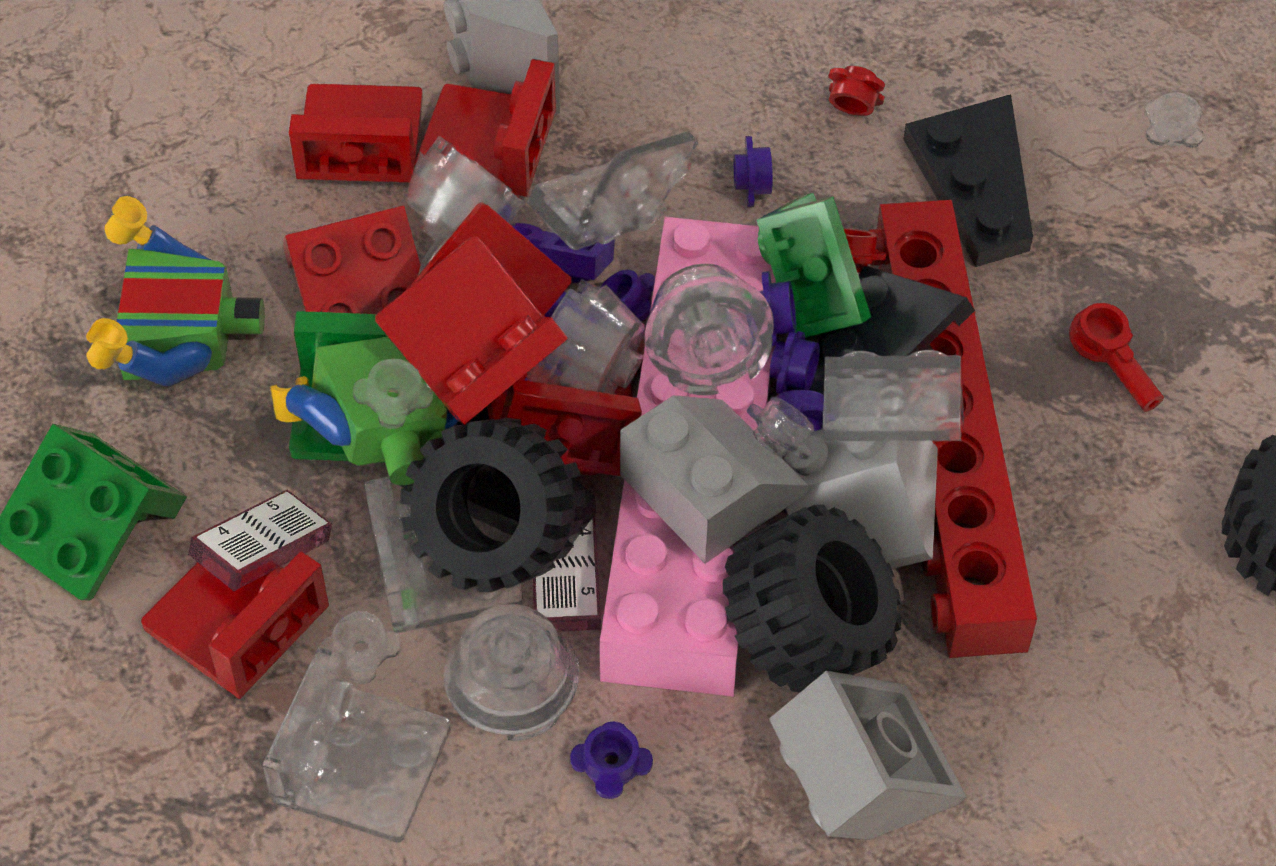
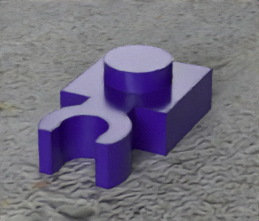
M515 223L513 225L517 231L571 277L572 283L595 280L613 261L615 238L558 227L552 233L543 231L541 228L531 224Z

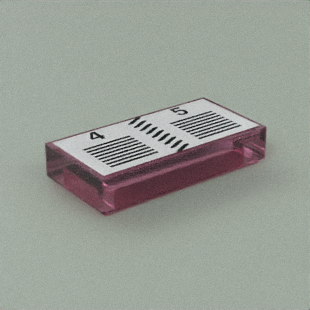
M285 490L192 536L188 555L229 588L236 591L276 568L289 563L300 551L306 554L327 543L330 538L332 523L289 490Z
M596 516L591 519L574 541V546L567 556L554 561L556 567L541 576L533 578L535 633L601 630Z

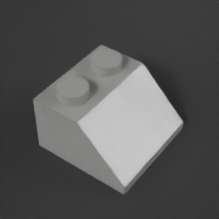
M540 0L444 1L445 16L454 34V40L447 42V50L453 69L457 74L465 73L472 88L511 95L514 83L516 81L524 82L532 59L555 63V115L560 113L558 33Z
M673 395L620 430V475L705 564L808 493L809 485L723 400Z
M900 407L788 438L785 443L784 461L809 487L807 494L786 508L787 513L790 515L812 505H825L828 510L835 507L844 511L849 521L856 519L865 527L867 536L877 541L882 549L881 554L885 562L890 563L892 569L933 559L938 448Z
M825 671L769 718L781 742V755L788 766L796 772L810 800V813L816 823L825 830L827 836L870 840L957 806L967 798L906 684Z

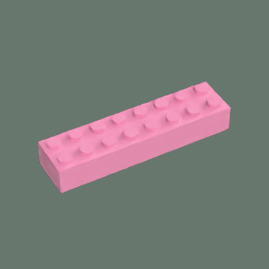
M673 217L664 218L637 394L642 410L641 416L673 395L720 399L727 403L764 440L766 423L764 413L767 411L771 380L770 364L774 347L771 346L768 330H756L752 292L763 291L762 272H770L772 283H776L771 265L763 259L760 253L758 226ZM625 479L600 636V682L734 697L739 643L735 638V635L738 633L734 623L728 621L725 607L729 606V601L723 594V579L729 577L725 564L728 556L735 553L733 547L738 542L705 564Z

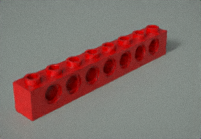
M952 200L880 204L877 229H868V231L878 235L876 250L885 252L886 260L872 261L870 266L879 265V269L967 297L973 306ZM974 311L960 326L952 322L930 343L934 351L918 367L910 363L898 374L899 376L893 379L892 386L894 409L900 407L938 448L933 559L922 561V568L925 576L935 577L937 593L931 595L932 625L935 634L945 633L949 658L1028 653L1037 622ZM947 469L957 470L962 473H953L948 471ZM955 523L969 524L974 528H963ZM965 579H978L984 582L986 585H974L967 582Z

